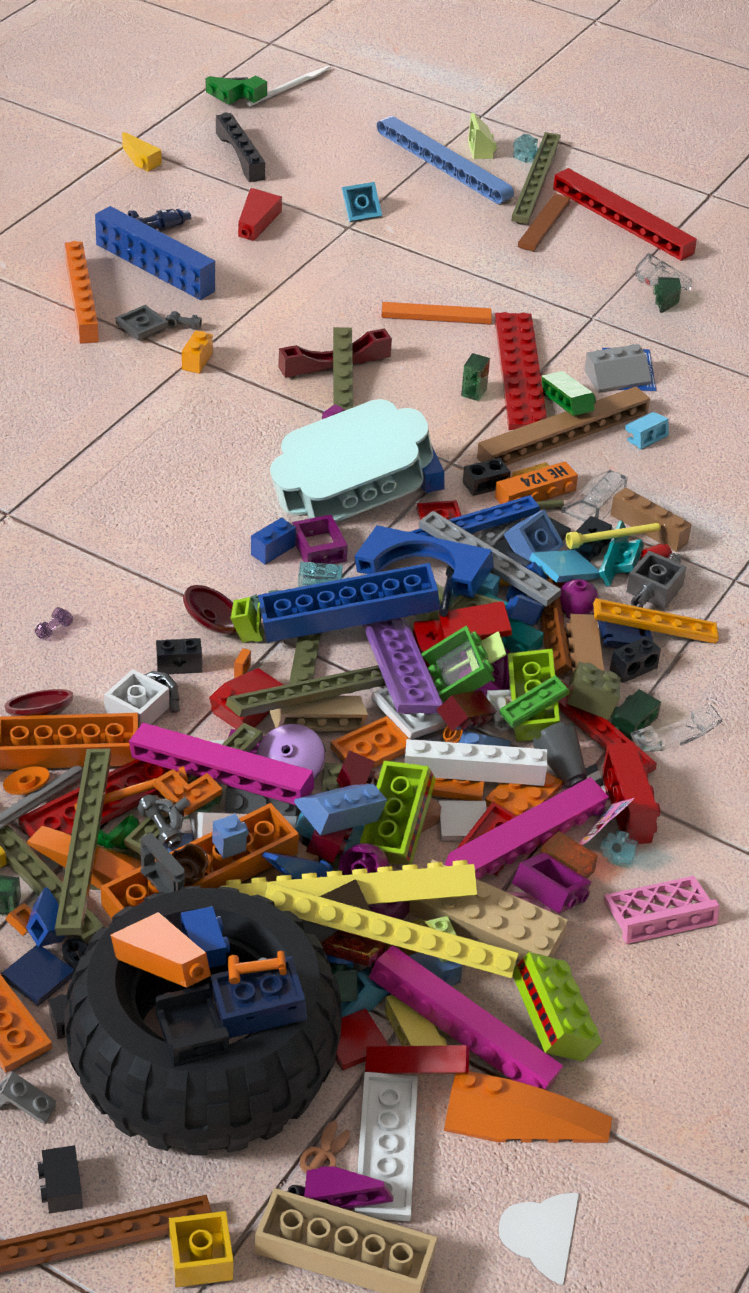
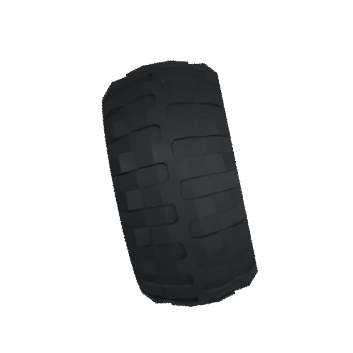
M188 886L169 893L159 892L145 897L144 902L135 907L127 906L112 917V923L109 927L99 929L89 941L88 947L74 971L67 991L64 1024L68 1056L74 1071L80 1077V1084L101 1114H108L115 1127L122 1133L130 1137L140 1135L147 1140L148 1146L164 1151L174 1147L187 1150L188 1155H208V1150L224 1148L228 1153L248 1148V1142L257 1138L268 1140L282 1132L288 1120L298 1119L315 1098L323 1082H325L337 1057L342 1024L341 992L320 941L314 934L307 932L303 921L291 911L279 910L275 907L274 901L260 895L251 896L241 893L239 889L221 886L218 889ZM213 906L216 917H221L223 932L221 933L223 937L227 936L229 940L230 953H226V965L209 968L210 974L214 975L228 971V957L231 955H237L239 963L258 961L261 958H278L277 952L284 951L285 957L292 956L306 1001L307 1020L250 1033L244 1038L229 1044V1053L174 1067L165 1039L153 1032L143 1020L156 1005L157 996L205 984H210L212 989L211 978L209 976L186 988L118 960L115 956L111 934L158 912L181 931L182 912Z

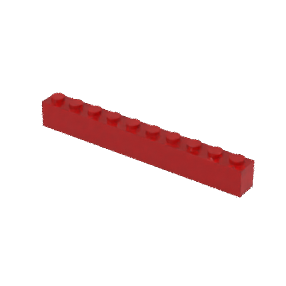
M570 168L555 174L553 190L564 196L571 197V200L680 261L695 254L697 238Z

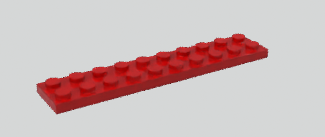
M525 312L495 313L508 430H515L547 418L532 314Z

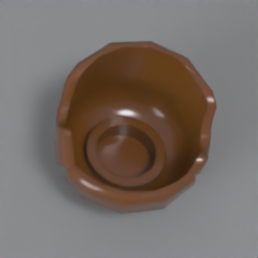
M187 843L182 849L174 850L172 856L184 868V884L191 885L200 881L208 867L207 853L201 846Z

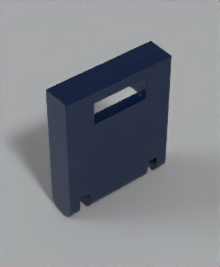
M597 620L601 637L605 639L603 641L604 646L607 648L619 649L646 636L653 641L650 630L640 629L642 635L640 636L638 628Z

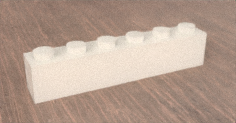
M406 739L405 763L429 766L435 778L544 786L547 771V749Z

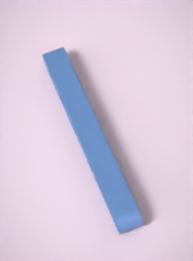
M389 116L377 122V130L381 135L496 204H501L514 197V190L511 185L398 118Z

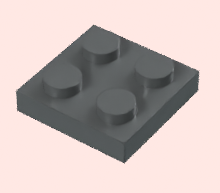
M147 305L115 317L116 324L138 341L168 328V321Z

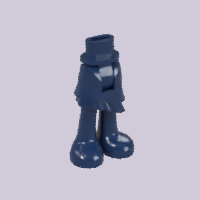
M180 208L176 209V211L174 209H160V211H156V214L145 218L139 217L135 210H129L127 215L154 229L158 228L159 231L185 223V220L191 219V213Z

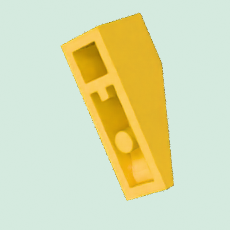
M122 132V147L135 166L149 172L162 164L160 148L131 134Z

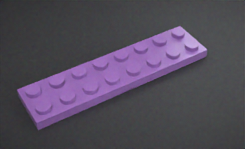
M401 617L362 625L397 713H424L428 715L438 713L436 709L442 705V701L406 618Z

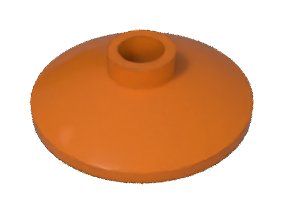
M26 767L10 774L4 780L3 788L9 794L30 795L49 781L50 773L44 767Z

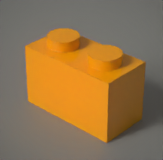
M194 331L182 350V370L201 373L213 354V334L205 333L204 331Z

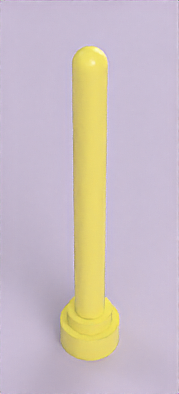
M653 523L583 535L577 532H569L566 534V544L569 549H575L586 542L656 532L661 529V525Z

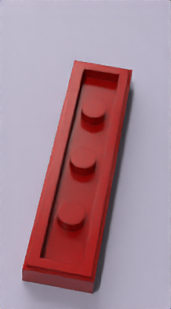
M467 1045L367 1046L365 1072L387 1074H468L470 1047Z

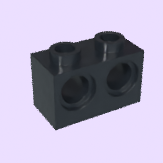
M501 458L464 466L462 482L472 496L496 491V483L510 478L511 471Z
M646 636L616 649L612 653L610 671L621 677L620 681L625 683L657 669L661 648Z

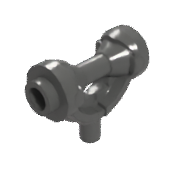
M157 795L144 796L139 801L137 809L143 817H149L154 820L159 828V841L165 848L169 849L180 845L183 837L181 827L184 818L181 811L191 804L189 799L185 796L175 804L168 799H159ZM161 811H166L169 814L170 825L167 824L161 815Z

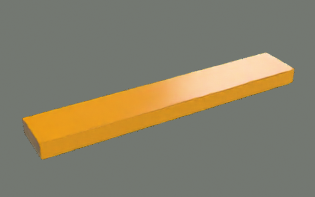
M597 598L593 603L595 620L715 644L719 640L716 622Z

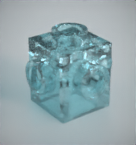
M523 134L515 139L513 158L525 163L534 159L538 151V139L529 134Z
M615 830V834L609 833L608 837H603L600 850L604 851L602 856L608 858L607 862L621 866L622 862L632 864L639 840L629 838L630 833ZM617 843L622 847L620 852L615 850Z

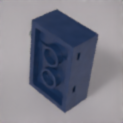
M292 956L285 957L286 975H280L279 969L240 974V983L231 984L229 982V971L210 976L213 998L222 1028L226 1027L229 1038L307 1020L306 1001Z

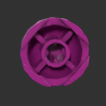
M576 579L566 582L560 588L561 608L567 618L570 619V614H594L593 603L596 598L599 599V594L593 584L585 580Z
M360 843L346 850L339 861V871H342V875H352V870L367 869V873H376L379 867H389L388 858L384 851L378 846L369 843Z

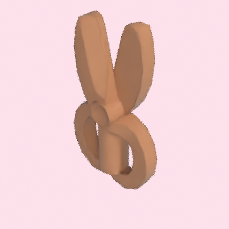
M334 1120L330 1122L322 1133L320 1148H308L301 1155V1170L306 1173L307 1170L318 1169L324 1165L326 1160L330 1162L329 1166L336 1167L334 1155L342 1151L347 1145L350 1131L345 1130L334 1139L338 1124ZM312 1155H316L311 1164L307 1166V1159Z

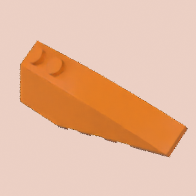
M41 826L27 841V845L66 868L71 835ZM97 845L91 884L101 890L102 885L141 867V861Z
M469 1071L468 1074H455L444 1131L494 1142H506V1139H521V1142H532V1139H547V1143H558L559 1140H572L573 1143H608L612 1117L577 1101L532 1085Z

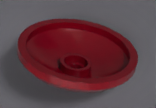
M193 585L186 589L183 594L184 606L188 614L198 625L219 634L237 632L231 620L233 602L219 591L203 585Z
M66 689L40 690L14 697L7 701L4 707L5 711L11 716L58 715L71 704L74 696L72 691Z

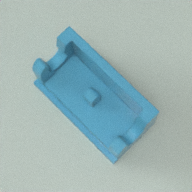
M655 412L643 416L625 425V430L634 436V438L628 437L627 440L638 446L639 449H643L669 436V419Z

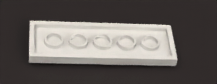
M374 1072L364 1073L357 1173L384 1181L394 1199L393 1202L355 1208L354 1212L376 1219L410 1222L418 1076Z

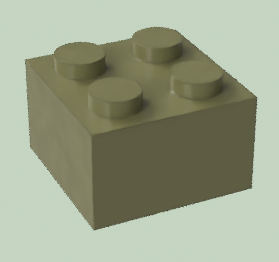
M579 661L569 682L567 704L609 720L620 699L621 677H618L614 672L600 670L591 663Z

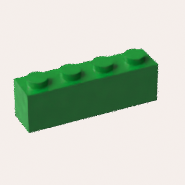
M564 371L541 376L543 394L572 416L595 411L594 404L596 403L594 393Z

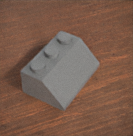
M639 344L596 350L586 354L585 373L598 393L651 384L647 356Z

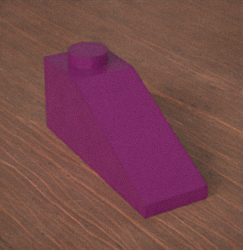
M322 1166L318 1169L306 1171L304 1194L306 1198L343 1209L393 1202L394 1197L384 1181L334 1166Z

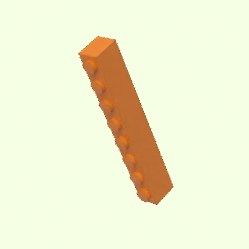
M83 241L65 242V261L80 344L99 342L98 322Z

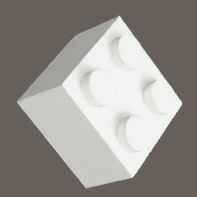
M132 669L104 694L105 714L138 713V728L142 723L151 725L169 708V688Z

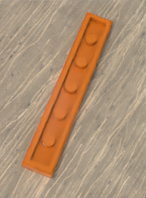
M382 302L381 317L491 324L492 310L491 308Z

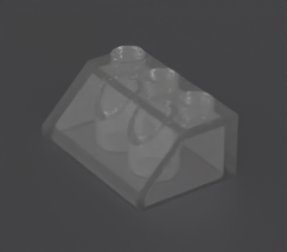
M612 470L591 477L561 508V512L583 522L590 516L603 520L611 512L613 496L627 487L628 477Z

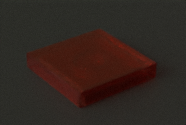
M338 930L321 943L325 954L369 966L385 952L387 945L384 942Z

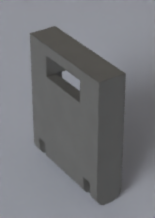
M152 832L141 837L140 872L144 877H147L159 892L169 893L181 890L184 887V868Z

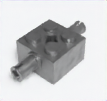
M647 552L629 574L626 592L635 596L631 599L632 606L640 604L638 607L643 608L646 602H650L663 609L667 606L684 583L687 567L680 564L681 557L678 554L675 556V553H671L668 558H665L654 552Z

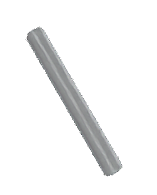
M81 766L72 767L1 812L0 829L8 826L80 780L83 768Z

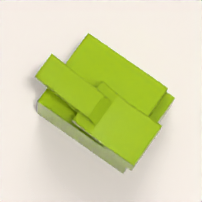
M251 597L236 599L233 602L231 620L242 643L263 641L265 630L261 624L260 602L258 603L257 613Z

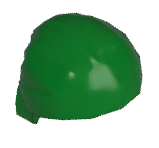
M129 814L109 834L99 830L97 844L105 848L130 849L125 846L124 839L140 825L139 820L132 814Z

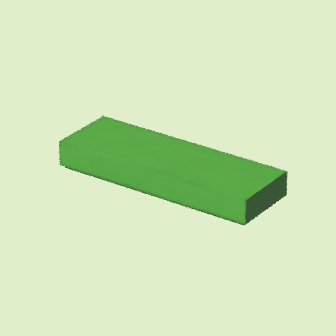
M555 675L500 708V715L512 728H515L569 695V689Z

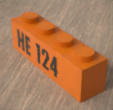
M566 461L498 481L496 483L495 498L500 504L529 495L536 502L544 501L576 491L578 474Z

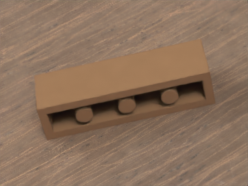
M626 487L613 496L611 516L620 521L623 520L625 524L631 527L659 523L661 525L659 531L643 534L661 544H667L675 552L688 543L692 526L690 522Z
M570 614V621L565 624L566 636H569L567 643L568 649L571 651L569 653L571 666H573L571 677L579 661L591 663L604 671L597 620H595L594 615Z

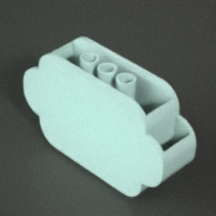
M372 400L287 434L281 443L283 454L272 462L270 473L278 501L284 511L292 515L308 514L309 518L332 515L335 522L410 494L421 486L423 482L422 468L426 467L433 458L428 423L423 414L416 409L402 408L397 410L395 405L387 400Z

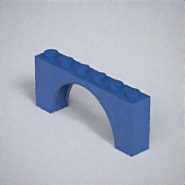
M376 525L355 554L357 572L363 574L378 573L388 565L410 557L439 559L450 565L454 570L451 577L453 594L470 598L475 596L494 567L491 549Z

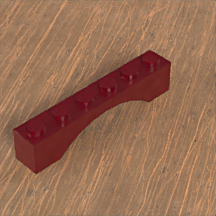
M385 328L367 331L362 337L352 343L353 364L391 357L392 338ZM298 345L279 348L278 367L285 378L333 369V350L324 352L310 351Z
M349 750L336 780L339 787L371 784L376 773L372 770L375 761ZM353 827L321 836L315 830L306 852L333 863L337 854L342 856L347 844L346 841H348Z

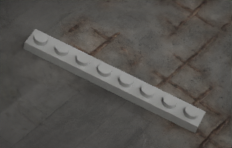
M432 511L419 521V528L435 538L491 549L494 567L490 572L500 576L501 579L546 607L561 596L560 588L438 513Z

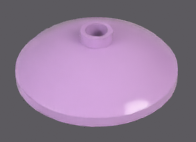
M287 724L273 729L262 739L256 755L313 770L314 780L320 774L325 762V749L319 736L310 728L299 724ZM289 748L290 752L284 754V750Z

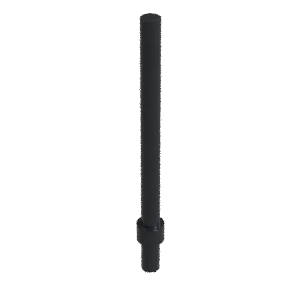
M450 565L446 569L447 578L439 615L442 617L448 614L453 591L451 577L454 570Z

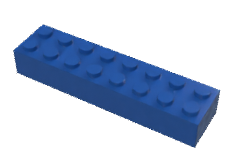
M111 206L95 214L96 245L199 300L215 292V260Z
M430 563L258 595L267 643L440 610L438 588Z

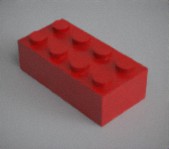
M635 742L607 744L602 780L609 796L610 804L634 798L615 816L624 846L652 843L653 835L657 832L656 821L657 817H660V805L655 802L654 788L652 785H649L648 771L642 765V754L640 751H637Z

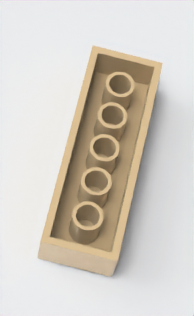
M476 879L477 895L410 901L409 913L427 921L448 916L456 934L464 938L517 952V962H520L528 952L553 958L566 934L567 919Z
M277 1188L273 1189L255 1234V1254L380 1293H423L435 1257L437 1244L436 1236Z

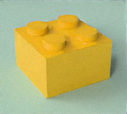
M226 1211L169 1218V1238L175 1287L233 1280V1255Z

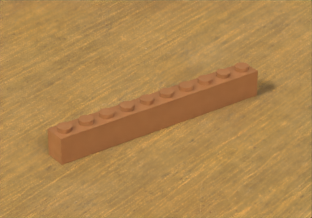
M637 386L596 400L594 404L595 411L575 416L565 411L478 443L477 459L480 462L501 458L505 465H509L648 414L650 398Z

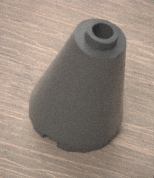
M564 722L553 724L540 732L542 736L538 740L536 737L534 738L532 744L534 749H547L548 766L567 787H573L586 780V769L577 730L573 723H570V725H565Z

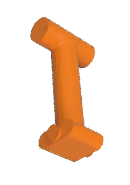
M284 951L277 952L278 958L239 963L237 955L229 956V982L231 984L240 983V974L279 969L280 975H286Z

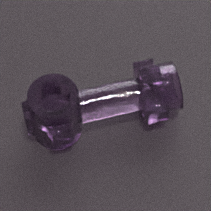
M57 607L52 612L51 616L53 619L37 624L35 628L36 635L40 639H44L46 636H51L52 629L59 624L68 627L73 621L71 613L66 609Z

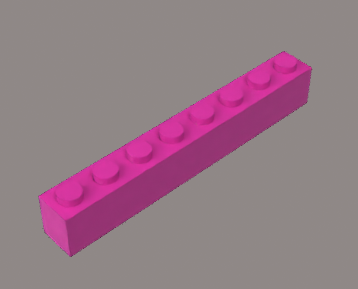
M142 723L129 740L131 755L134 759L179 771V767L184 766L186 773L189 775L201 777L208 773L217 783L296 805L294 803L296 798L309 796L315 788L313 770L155 725Z
M589 777L450 852L444 865L453 866L452 861L467 860L468 865L474 864L476 879L480 880L488 873L492 875L504 864L510 865L515 862L522 854L528 855L537 846L548 844L554 838V835L560 834L562 836L571 827L584 824L591 816H599L605 810V804L609 796L592 777Z
M394 945L376 960L369 976L371 980L459 1043L469 1046L473 1053L513 1081L532 1085L547 1091L555 1083L563 1068L562 1064Z

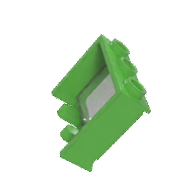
M467 625L421 653L430 665L428 670L436 679L433 683L439 690L438 695L443 702L452 695L472 692L491 680L495 681L492 675L494 668L490 661L486 659L488 657L486 650L480 645L482 640L476 631L471 632Z

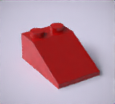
M260 668L254 669L225 682L209 697L212 712L235 729H238L243 723L255 728L270 711L239 717L226 706L227 698L284 684Z

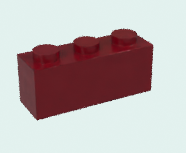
M481 690L452 695L436 709L452 732L457 730L465 731L468 728L475 729L480 725L484 727L493 720L491 716L497 712Z

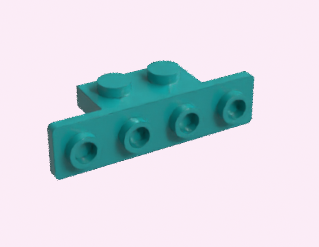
M623 520L618 521L616 529L626 528ZM629 536L612 538L609 542V548L599 569L600 577L604 580L606 586H611L615 574L630 573L638 564L644 547L641 539L628 541Z

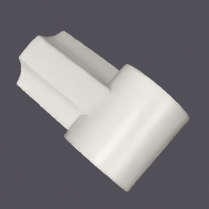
M488 690L487 698L497 710L492 715L494 727L498 728L499 731H508L511 726L500 715L499 709L512 702L511 690Z

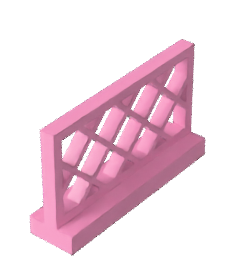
M694 876L604 895V902L621 927L623 940L626 944L718 924L720 905L716 899L710 900ZM691 885L694 890L691 892L681 889V887ZM667 891L672 894L669 897L663 894H659V892ZM679 895L688 898V900L685 902L675 899V897ZM645 896L649 899L648 901H644L641 899H637L636 897ZM658 900L666 904L663 907L653 904V901ZM693 900L700 902V903L691 904ZM615 901H623V902H626V905H625V906H621V905L615 904L614 902H615ZM631 905H635L642 907L643 909L640 912L631 909L630 907ZM670 905H673V906H676V907H677V908L669 909ZM648 910L654 911V913L646 914ZM625 915L632 916L631 918L624 919Z

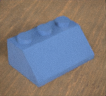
M360 784L296 798L294 803L321 836L378 821L387 799L374 784Z

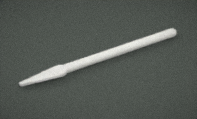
M330 66L307 73L267 92L268 95L255 103L247 101V106H254L309 79L315 78L330 69Z

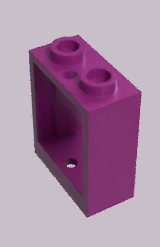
M332 515L292 522V525L296 527L295 546L307 569L347 561L348 545ZM329 533L333 540V543L310 547L305 537Z
M543 852L519 864L512 884L560 914L568 909L571 910L576 905L583 904L588 899L590 894L588 889L591 881Z

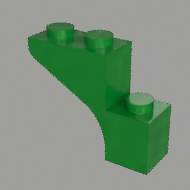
M256 75L245 80L213 76L205 78L206 93L228 105L242 97L255 103L268 95L267 81Z

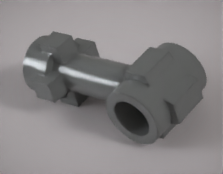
M172 311L166 317L168 327L175 328L177 324L191 325L192 329L196 330L197 328L200 329L202 325V318L197 317V315L187 318L181 317L177 311Z

